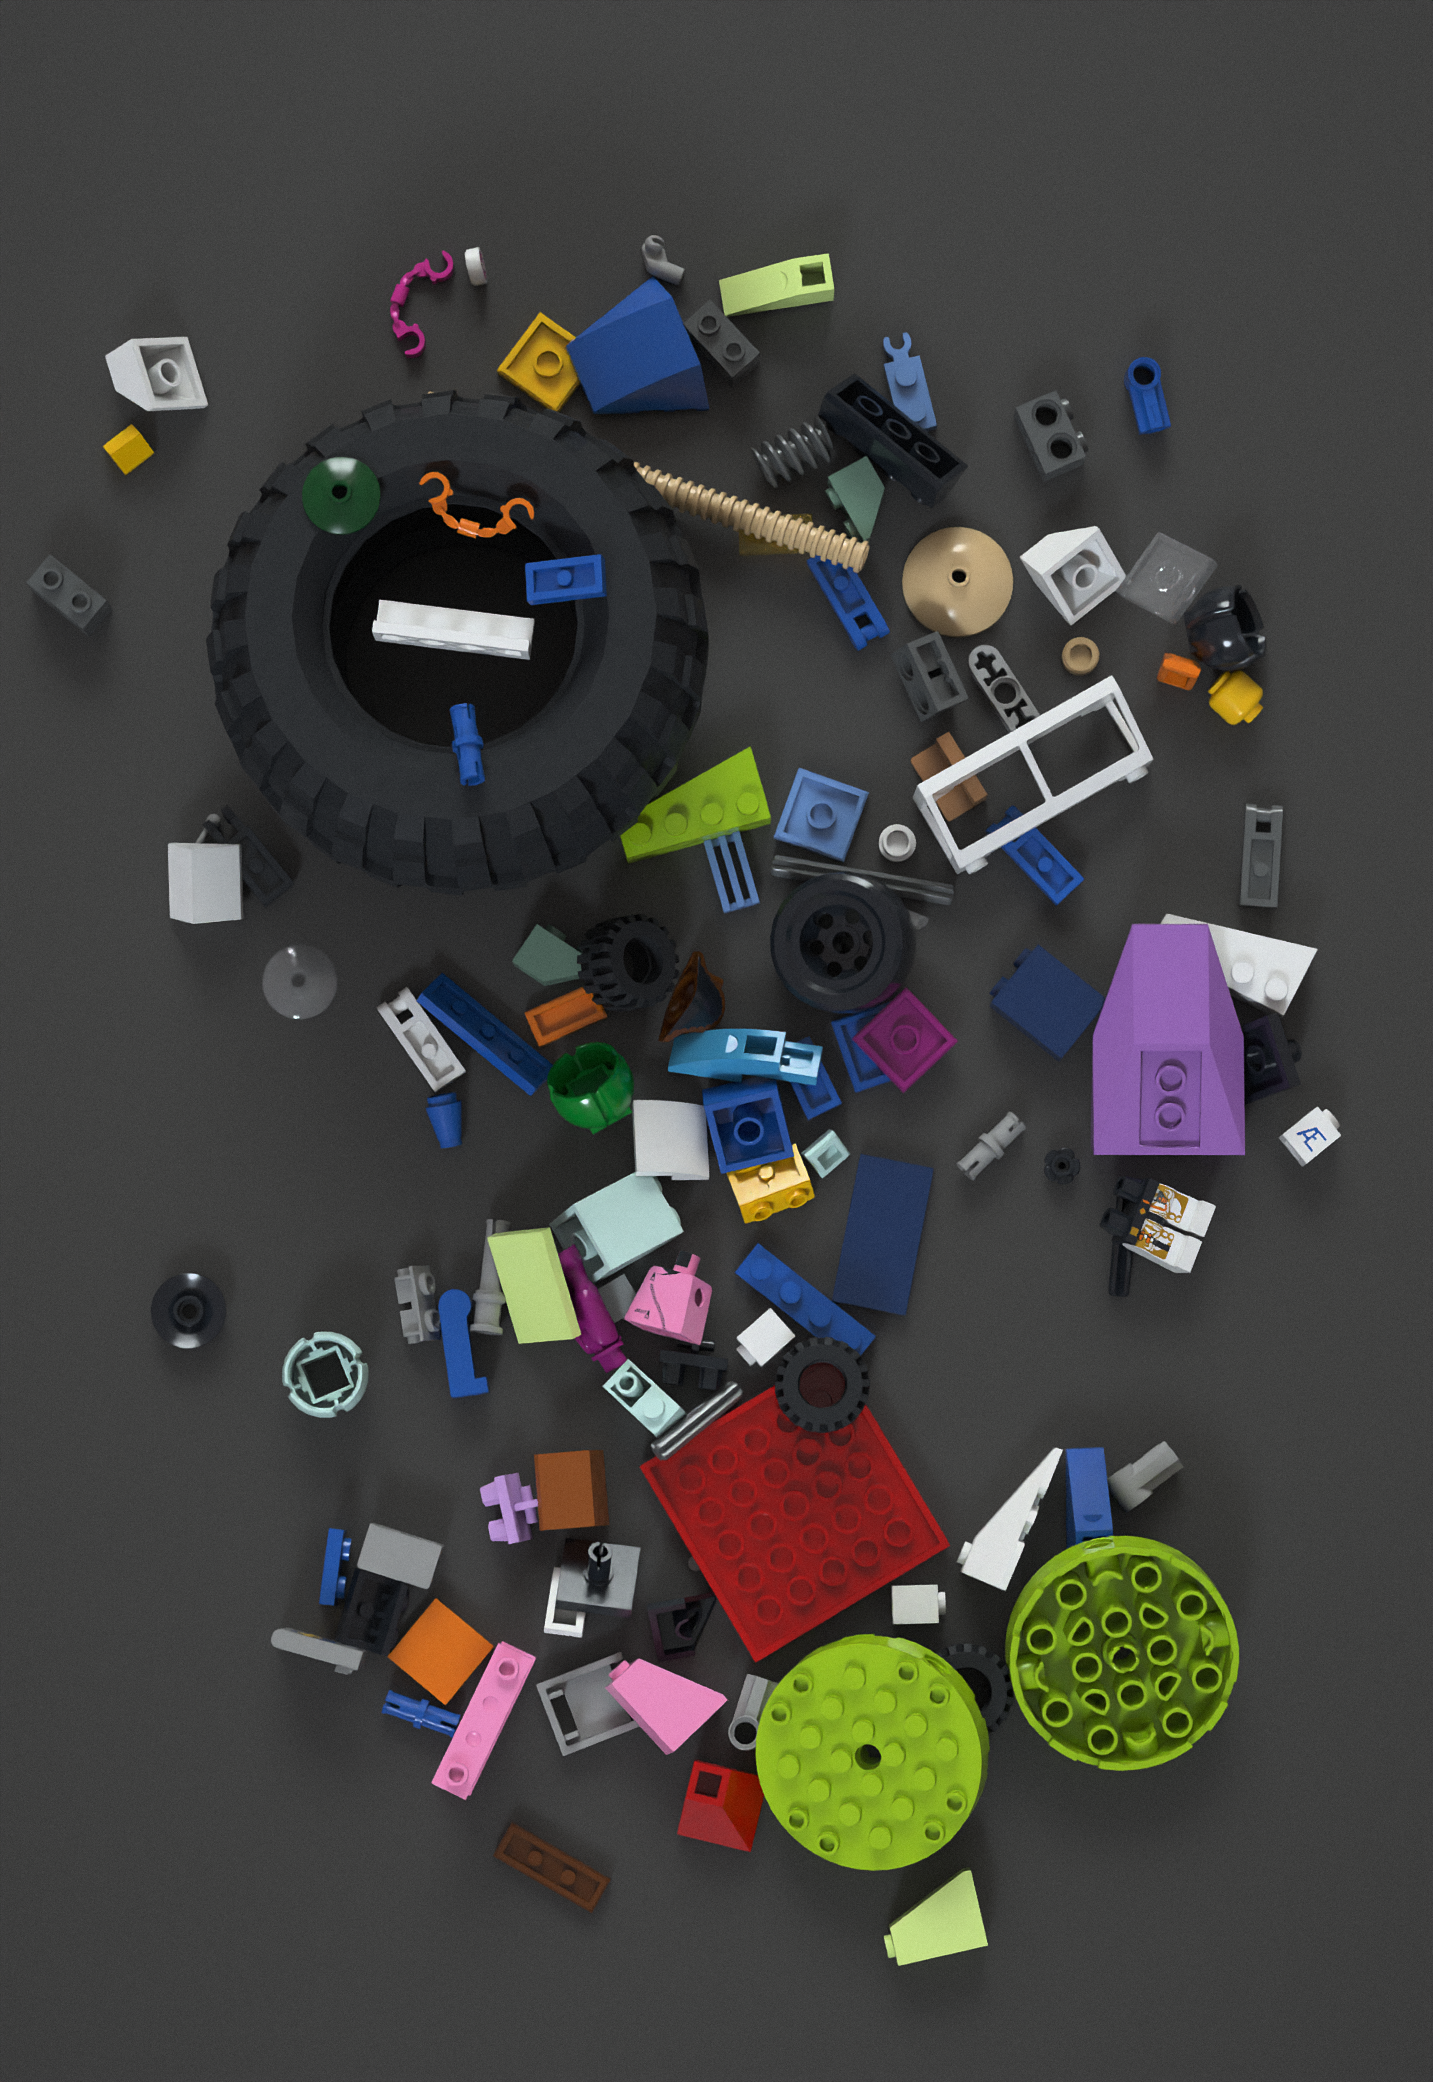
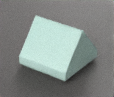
M828 1129L801 1152V1155L823 1178L850 1155V1152L836 1133Z

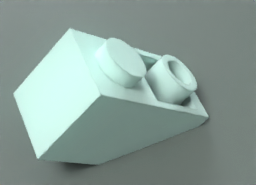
M629 1359L603 1385L617 1401L657 1438L687 1415L676 1402Z

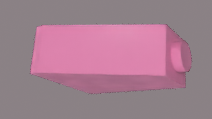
M640 1658L630 1664L626 1660L622 1661L609 1673L608 1676L612 1681L605 1687L666 1755L673 1753L727 1701L726 1697L721 1693Z

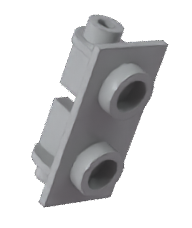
M429 1265L409 1266V1268L398 1269V1277L394 1278L398 1303L411 1302L412 1309L400 1311L403 1337H407L408 1344L441 1340L439 1331L441 1329L440 1316L436 1310L434 1299L436 1284L432 1273H430Z

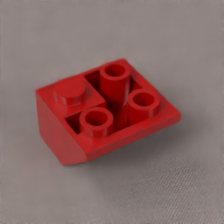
M694 1759L677 1834L751 1852L764 1798L758 1774Z

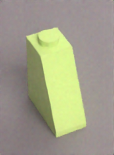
M969 1867L959 1870L889 1924L891 1934L884 1935L888 1958L896 1957L897 1964L900 1966L988 1946L974 1881Z

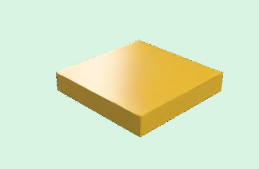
M540 312L499 366L497 374L546 409L560 412L580 385L565 348L576 337Z

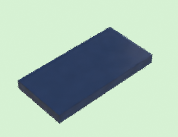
M860 1154L832 1302L906 1316L934 1168Z

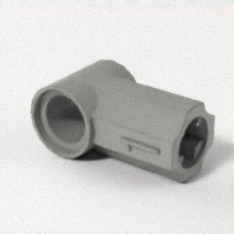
M1163 1441L1145 1453L1135 1463H1128L1107 1479L1108 1490L1125 1513H1127L1152 1495L1153 1489L1182 1469L1183 1465L1173 1450Z
M746 1675L728 1731L730 1742L735 1748L741 1751H750L756 1748V1738L750 1744H741L735 1738V1730L742 1723H750L758 1731L762 1712L778 1683L758 1676Z

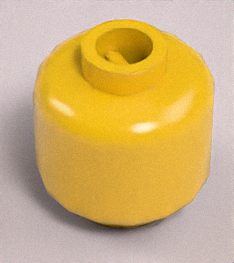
M1242 670L1233 671L1232 673L1225 671L1207 691L1211 694L1209 698L1210 707L1231 725H1236L1243 719L1249 724L1263 709V706L1259 704L1263 696L1262 688Z

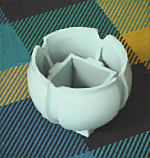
M316 1332L311 1340L300 1339L289 1350L282 1368L283 1386L289 1387L291 1391L288 1396L290 1401L299 1410L319 1418L336 1417L337 1412L341 1409L347 1412L353 1409L363 1397L369 1380L368 1365L360 1360L362 1355L361 1349L349 1338L334 1332ZM337 1352L350 1385L317 1398L304 1366Z

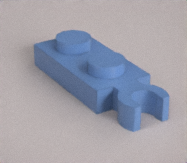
M907 332L903 333L902 340L904 346L901 349H894L890 345L889 337H885L883 350L893 360V362L885 363L883 366L892 404L925 431L937 429L920 355L910 358L908 355L911 349L909 334Z

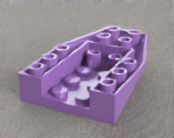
M1208 924L1131 925L1092 1035L1091 1148L1094 1155H1245L1244 1036Z

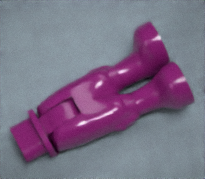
M573 1244L558 1253L581 1331V1335L576 1337L575 1340L587 1354L594 1353L595 1355L591 1357V1360L593 1362L598 1360L604 1371L608 1373L627 1361L620 1349L623 1341L621 1336L618 1335L614 1321L602 1300L598 1288L588 1278L580 1251Z

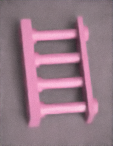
M504 1641L501 1644L498 1643L431 1782L432 1784L464 1800L467 1799L468 1795L471 1796L537 1657Z

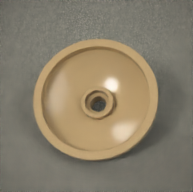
M965 527L944 528L926 536L911 551L903 570V595L912 615L927 629L933 632L938 631L940 635L947 637H968L990 628L1005 612L1013 591L1012 568L1003 549L986 534ZM956 571L963 572L966 579L961 583H957L952 579V574Z

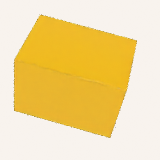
M132 424L103 445V448L125 476L154 454V451L141 433Z

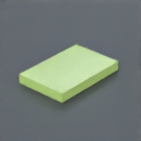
M550 1227L501 1232L487 1237L518 1343L567 1340L580 1336L581 1331Z

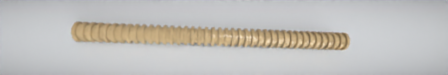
M634 462L635 468L647 483L654 485L671 508H679L680 513L689 511L692 517L698 514L701 520L705 521L709 518L715 525L721 522L724 528H728L729 525L733 526V531L744 530V534L747 536L753 533L756 539L765 537L766 542L776 541L779 547H782L783 544L788 545V550L791 551L797 548L800 554L808 552L811 558H815L816 555L820 556L823 562H826L827 559L832 560V565L836 566L840 563L843 564L842 568L844 569L852 567L855 573H859L864 567L870 549L869 542L866 540L860 543L857 537L853 536L852 539H848L847 534L837 535L834 529L828 532L825 531V526L820 525L819 528H816L813 522L803 523L802 518L793 520L790 514L784 517L781 516V511L776 510L775 513H772L769 507L761 509L758 503H754L752 506L749 505V501L746 499L740 502L737 496L733 495L729 498L726 492L717 494L714 488L708 491L705 490V485L700 484L697 487L694 486V481L690 480L688 483H685L682 477L673 479L670 473L662 475V471L659 469L653 472L650 466L646 465L644 468H641L640 463Z

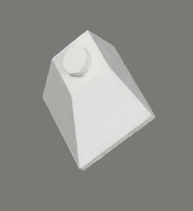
M188 337L130 339L105 356L115 391L147 411L199 409L208 406Z
M1096 526L1048 534L1020 556L1035 584L1070 625H1073L1128 581L1103 534Z

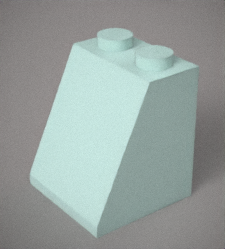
M635 1172L574 1203L549 1224L564 1250L573 1244L577 1246L582 1255V1262L588 1278L593 1284L600 1282L653 1252L684 1232L680 1226L681 1221L678 1213L669 1206L662 1194V1186L656 1176H635Z

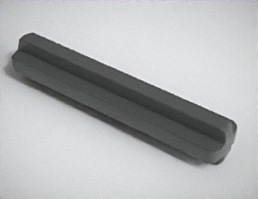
M734 1381L726 1382L655 1440L651 1445V1450L659 1460H668L742 1399L743 1391Z

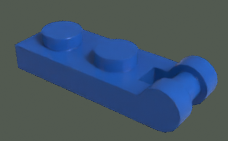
M817 555L815 558L806 560V564L857 651L868 646L867 642L876 636L882 638L890 633L881 613L858 574L853 572L852 567L844 569L842 568L843 564L832 565V560L829 559L823 562L820 559L821 557ZM866 614L870 624L859 629L855 619Z
M1012 805L1004 812L1005 817L998 824L992 823L985 832L989 835L1021 817L1023 814ZM1036 827L1023 834L1016 842L1011 841L1001 847L1056 906L1084 881L1079 872Z

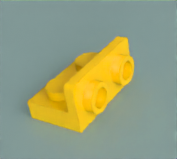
M796 1144L792 1145L794 1157L726 1173L745 1223L765 1220L772 1214L784 1209L800 1207L815 1197L810 1178Z

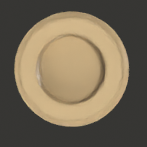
M1073 638L1065 645L1062 651V664L1073 675H1087L1096 668L1099 661L1098 647L1088 638Z

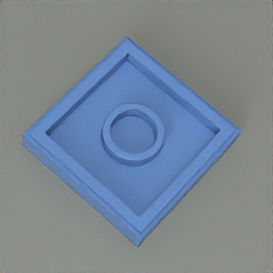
M799 768L774 839L844 863L869 792Z

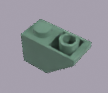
M866 456L828 476L827 485L829 488L825 490V494L833 509L840 508L847 519L842 523L849 538L852 539L854 536L858 538L860 543L866 540L870 544L884 497L885 487Z
M537 924L512 960V963L542 985L547 986L579 979L578 972L581 971V964H577V955H582V950L579 949V946L574 949L565 943L564 940L567 936L550 924L545 929Z

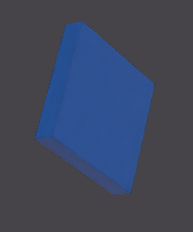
M890 1002L831 1022L855 1093L891 1081L852 1040Z

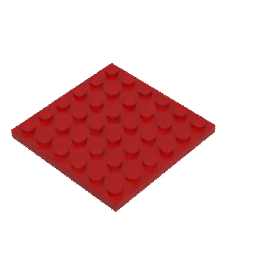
M815 1363L809 1366L800 1378V1392L803 1398L815 1407L826 1408L836 1404L841 1399L845 1390V1381L842 1373L829 1363ZM774 1385L711 1423L668 1460H659L657 1457H654L639 1466L755 1663L950 1546V1543L867 1405L864 1406L862 1412L851 1424L840 1430L828 1433L810 1432L792 1423L782 1412L776 1399Z

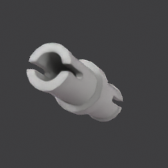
M1009 1111L1006 1114L1007 1116L988 1134L983 1133L978 1138L979 1143L961 1161L956 1163L960 1170H965L964 1174L973 1181L994 1158L999 1160L1004 1155L1003 1150L1026 1129L1022 1122H1017L1019 1118Z

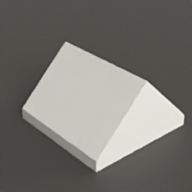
M169 843L170 918L192 924L243 919L242 844Z

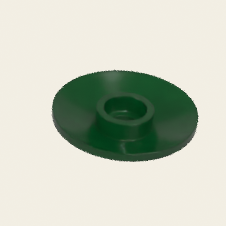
M348 457L330 458L318 464L307 476L302 490L303 506L309 519L321 530L336 535L351 534L366 527L375 517L381 500L379 483L374 473L362 462ZM339 486L347 489V495L342 499H337L333 496L334 489Z

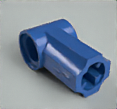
M1140 357L1134 360L1124 375V385L1129 391L1139 435L1160 432L1171 427L1160 381L1161 369L1158 363L1149 357ZM1136 369L1147 370L1151 376V383L1147 385L1137 383L1133 377V371Z

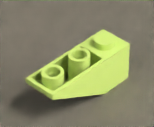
M829 253L790 259L719 280L723 310L726 317L834 301V283Z

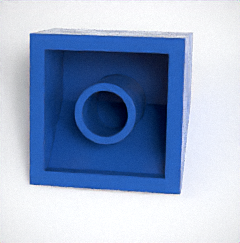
M753 1077L742 1080V1083L732 1082L702 1090L704 1110L721 1174L794 1157L776 1079Z

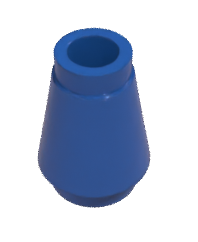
M456 1092L427 1097L428 1106L425 1109L440 1143V1148L462 1145V1100L457 1099Z

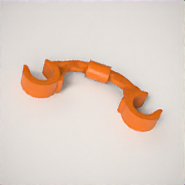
M430 472L424 475L419 482L422 486L434 478L442 481L444 491L440 496L430 499L429 503L432 504L436 514L442 515L444 522L449 527L458 528L457 533L476 539L478 534L480 537L488 538L495 536L497 533L507 534L513 528L517 529V526L510 518V510L518 504L524 505L527 508L532 520L535 517L534 508L529 501L523 498H515L500 507L501 512H503V518L498 521L496 528L479 529L480 523L461 518L460 523H458L454 517L446 513L448 509L446 499L454 494L446 476L439 472Z

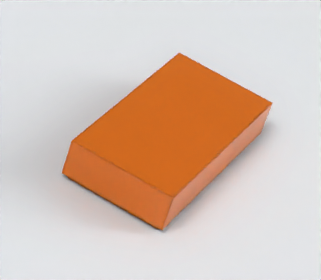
M583 987L528 1010L524 1014L540 1048L608 1018L603 1005H597L593 1002V994H586Z

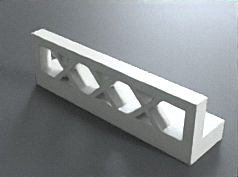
M379 600L377 621L373 620L372 633L375 641L530 660L535 620Z

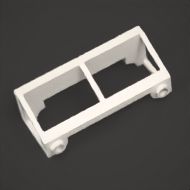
M1111 675L920 783L916 787L913 800L957 875L965 870L970 875L988 864L985 858L991 852L1109 785L1127 779L1130 784L1149 773L1146 767L1151 764L1153 757L1118 684ZM1114 697H1115V699H1116V701H1117V703H1118V705H1119V707H1120V709H1121V712H1122V714H1123V716H1124V718H1125V720H1126L1128 726L1126 725L1124 719L1122 718L1121 714L1119 713L1118 709L1116 708L1115 704L1113 703ZM1106 706L1133 753L1058 796L1053 797L1028 744L1080 715L1082 717ZM1021 750L1045 799V803L968 847L959 850L935 802L953 790L959 783L1014 752Z

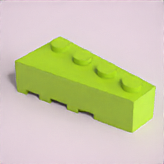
M751 746L646 805L637 818L638 822L620 835L627 863H634L698 845L705 840H713L719 836L730 835L733 832H744L771 824V815Z

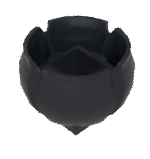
M1241 585L1222 586L1212 589L1202 595L1190 611L1183 613L1190 654L1208 667L1222 671H1237L1249 667L1258 659L1263 658L1266 653V638L1259 635V631L1264 628L1260 613L1252 596L1246 589L1241 590Z

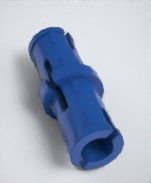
M467 703L454 705L450 708L455 739L452 741V749L457 754L460 783L466 785L468 779V786L478 785L485 781V774L481 760L483 740L481 736H478L475 706L469 704L467 710Z
M389 1690L385 1699L387 1702L383 1705L381 1712L412 1722L415 1728L420 1729L421 1726L449 1735L452 1738L461 1714H455L429 1705V1700L422 1699L420 1702L395 1693L392 1690Z

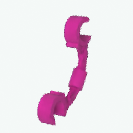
M444 250L442 255L448 264L445 271L441 273L432 271L426 258L425 262L416 264L414 270L406 273L401 278L400 284H396L392 294L390 314L394 321L392 328L397 335V340L401 341L409 335H414L420 340L416 348L405 351L406 358L420 356L426 347L424 334L419 329L418 324L407 326L405 322L398 320L400 315L399 306H404L410 290L406 286L416 276L419 278L428 276L434 285L448 280L454 272L452 257Z

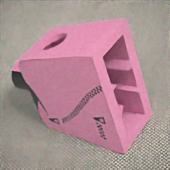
M679 1251L673 1270L658 1266L650 1268L624 1320L643 1331L700 1345L712 1294L711 1286L695 1276L701 1258L685 1251Z

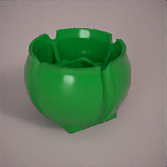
M590 1042L576 1046L574 1056L564 1053L551 1067L547 1076L550 1099L558 1113L567 1122L581 1128L590 1129L592 1134H595L632 1113L629 1106L634 1094L633 1073L624 1057L613 1046L602 1042Z

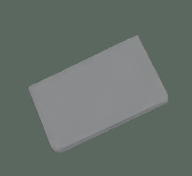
M370 1523L357 1566L363 1570L428 1589L445 1545L380 1524Z

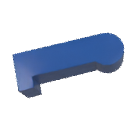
M459 1289L446 1291L441 1296L438 1305L451 1398L490 1393L488 1378H476L468 1322L473 1304L471 1298Z

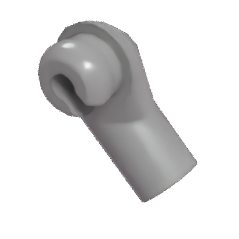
M657 235L647 237L641 248V255L646 270L655 277L679 286L685 269L668 262L663 248L665 243L661 237Z

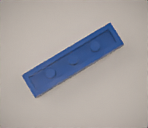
M441 973L418 997L417 1002L528 1095L532 1096L547 1080L548 1073L553 1064L445 974Z
M759 1243L735 1271L736 1275L817 1338L831 1337L835 1340L843 1341L849 1344L848 1346L856 1350L861 1356L876 1337Z

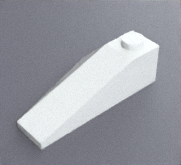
M1056 1447L1053 1448L974 1537L972 1544L965 1541L957 1559V1562L962 1564L961 1573L1006 1591L1025 1546L1023 1541L1025 1534H1028L1035 1521L1039 1509L1038 1503L1040 1499H1043L1063 1450Z

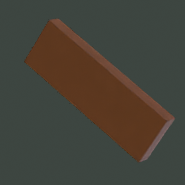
M514 1822L511 1823L493 1855L495 1858L590 1913L593 1912L611 1880L609 1877Z

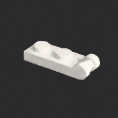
M405 987L398 992L399 997L389 1004L384 1002L376 1008L434 1092L437 1093L466 1073V1070L408 987ZM408 1008L413 1017L401 1024L396 1016Z

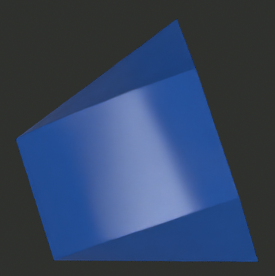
M654 276L565 347L593 414L639 413V411L649 410L674 412L681 409L709 411L710 409L700 361L672 296Z

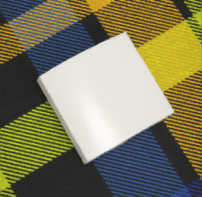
M633 1100L635 1176H671V1180H709L707 1124L704 1106L675 1101Z

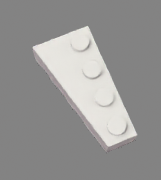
M1166 914L1160 923L1208 924L1230 995L1268 1015L1278 1013L1280 1019L1284 1016L1318 950L1171 914Z

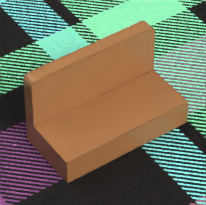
M947 732L937 738L934 745L912 757L911 764L922 782L963 760L965 757L950 732ZM974 775L956 785L953 790L943 795L935 803L946 821L951 822L986 801L988 794L977 776Z

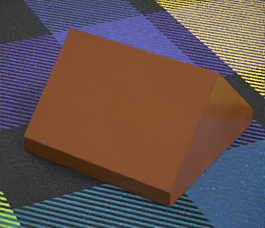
M582 1450L534 1455L540 1531L609 1525L604 1450Z

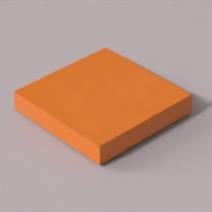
M435 1598L387 1657L439 1701L447 1705L494 1648V1645L438 1598Z

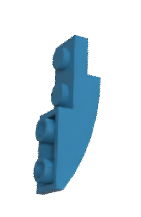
M760 1029L705 1030L703 1033L693 1032L674 1038L668 1071L742 1083L744 1074L816 1086L823 1047L786 1041V1032Z

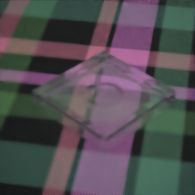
M1158 532L1116 592L1120 597L1176 625L1218 565L1214 559Z

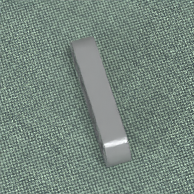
M990 645L976 647L969 656L968 670L1008 732L1016 730L1019 719L1014 712L1010 717H1007L1005 712L1015 709L1021 701L1025 707H1021L1019 712L1025 720L1039 717V712L999 651ZM982 654L985 658L991 656L994 659L991 663V669L997 676L1000 671H1003L1005 676L996 678L990 686H987L984 681L990 680L991 676L985 668L979 670L976 668L979 661L978 655ZM1001 684L1012 686L1016 693L1015 699L1008 704L998 702L994 696V690L997 686Z

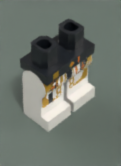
M1119 1176L1113 1189V1195L1127 1202L1123 1212L1114 1208H1107L1099 1226L1113 1235L1112 1242L1123 1245L1174 1273H1190L1202 1241L1194 1237L1205 1236L1216 1206L1182 1194L1151 1178L1137 1179Z

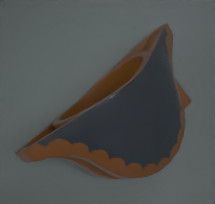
M700 951L692 953L674 988L663 1019L658 1039L660 1042H670L682 1033H703L705 1030H711L720 1023L724 1015L725 997L721 989L724 980L708 972L704 955Z

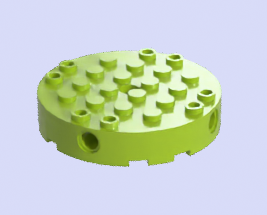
M1108 1536L1085 1541L1064 1550L1044 1564L1032 1576L1016 1600L1010 1615L1005 1641V1658L1010 1672L1008 1674L1024 1716L1032 1728L1051 1747L1074 1761L1079 1760L1087 1764L1096 1765L1100 1769L1124 1771L1149 1768L1172 1760L1193 1747V1743L1200 1739L1208 1730H1212L1227 1708V1701L1234 1682L1237 1680L1239 1645L1234 1621L1226 1603L1212 1580L1193 1560L1180 1551L1155 1540L1135 1536ZM1120 1647L1131 1649L1130 1654L1126 1658L1119 1660L1113 1658Z
M862 1634L844 1637L841 1640L817 1648L803 1658L776 1686L766 1703L758 1725L756 1737L757 1772L764 1796L772 1812L788 1833L802 1846L814 1854L841 1866L871 1871L890 1870L914 1864L929 1857L941 1849L960 1830L977 1805L986 1783L988 1752L990 1751L989 1734L985 1718H982L979 1707L974 1699L973 1691L963 1677L942 1657L904 1638L897 1637L895 1639L875 1636V1634ZM866 1744L875 1746L879 1750L881 1757H869Z

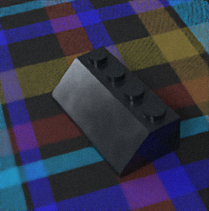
M855 373L829 390L823 398L818 416L825 421L828 429L837 435L845 437L854 445V449L861 456H867L868 459H872L882 468L883 473L889 479L900 482L911 491L912 497L923 505L933 508L944 500L968 467L966 463Z

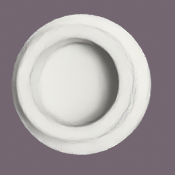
M891 825L885 828L879 837L881 854L893 862H901L908 859L916 847V839L913 832L904 825Z

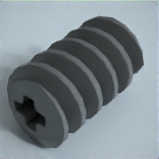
M818 416L814 417V429L807 422L801 423V435L793 428L788 429V442L781 435H776L774 437L775 448L767 441L761 442V455L751 447L752 455L762 476L774 488L778 487L777 475L779 474L788 482L791 481L790 469L792 468L801 476L804 475V462L806 461L814 469L818 468L817 456L819 455L828 463L831 462L830 450L833 449V445L823 422Z

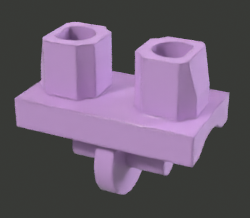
M519 1473L494 1477V1482L480 1488L482 1502L485 1507L500 1504L503 1519L489 1522L488 1529L492 1541H508V1544L533 1539L530 1524L538 1522L535 1507H538L537 1499L533 1500L530 1485L521 1487Z

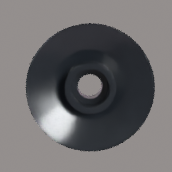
M193 1273L179 1274L165 1281L156 1291L151 1304L152 1323L157 1333L169 1344L185 1349L198 1348L211 1342L220 1333L226 1319V1302L221 1290L210 1279ZM192 1304L197 1308V1314L194 1318L187 1319L183 1311L187 1305Z

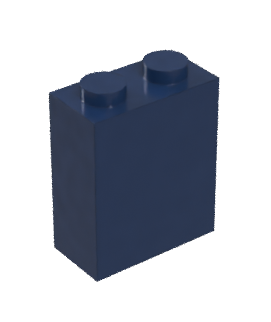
M1038 944L1033 951L1026 947L1013 963V966L1017 968L1013 976L1009 980L1003 976L993 987L989 994L994 999L989 1006L1060 1062L1101 1011L1105 997Z

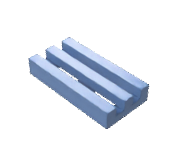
M737 831L727 836L723 835L713 840L703 841L724 914L760 904L740 832ZM734 842L750 895L748 899H743L729 851V843ZM719 846L736 902L730 904L713 849Z

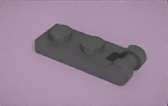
M1245 803L1239 907L1277 909L1283 806L1271 805V808L1267 809L1257 808V804ZM1256 822L1269 823V833L1256 832Z

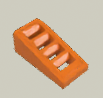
M1165 653L1156 679L1190 691L1199 677L1201 667L1194 660L1172 653Z

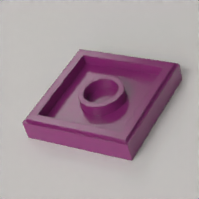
M907 987L852 1038L857 1046L902 1093L906 1092L958 1043L956 1038Z

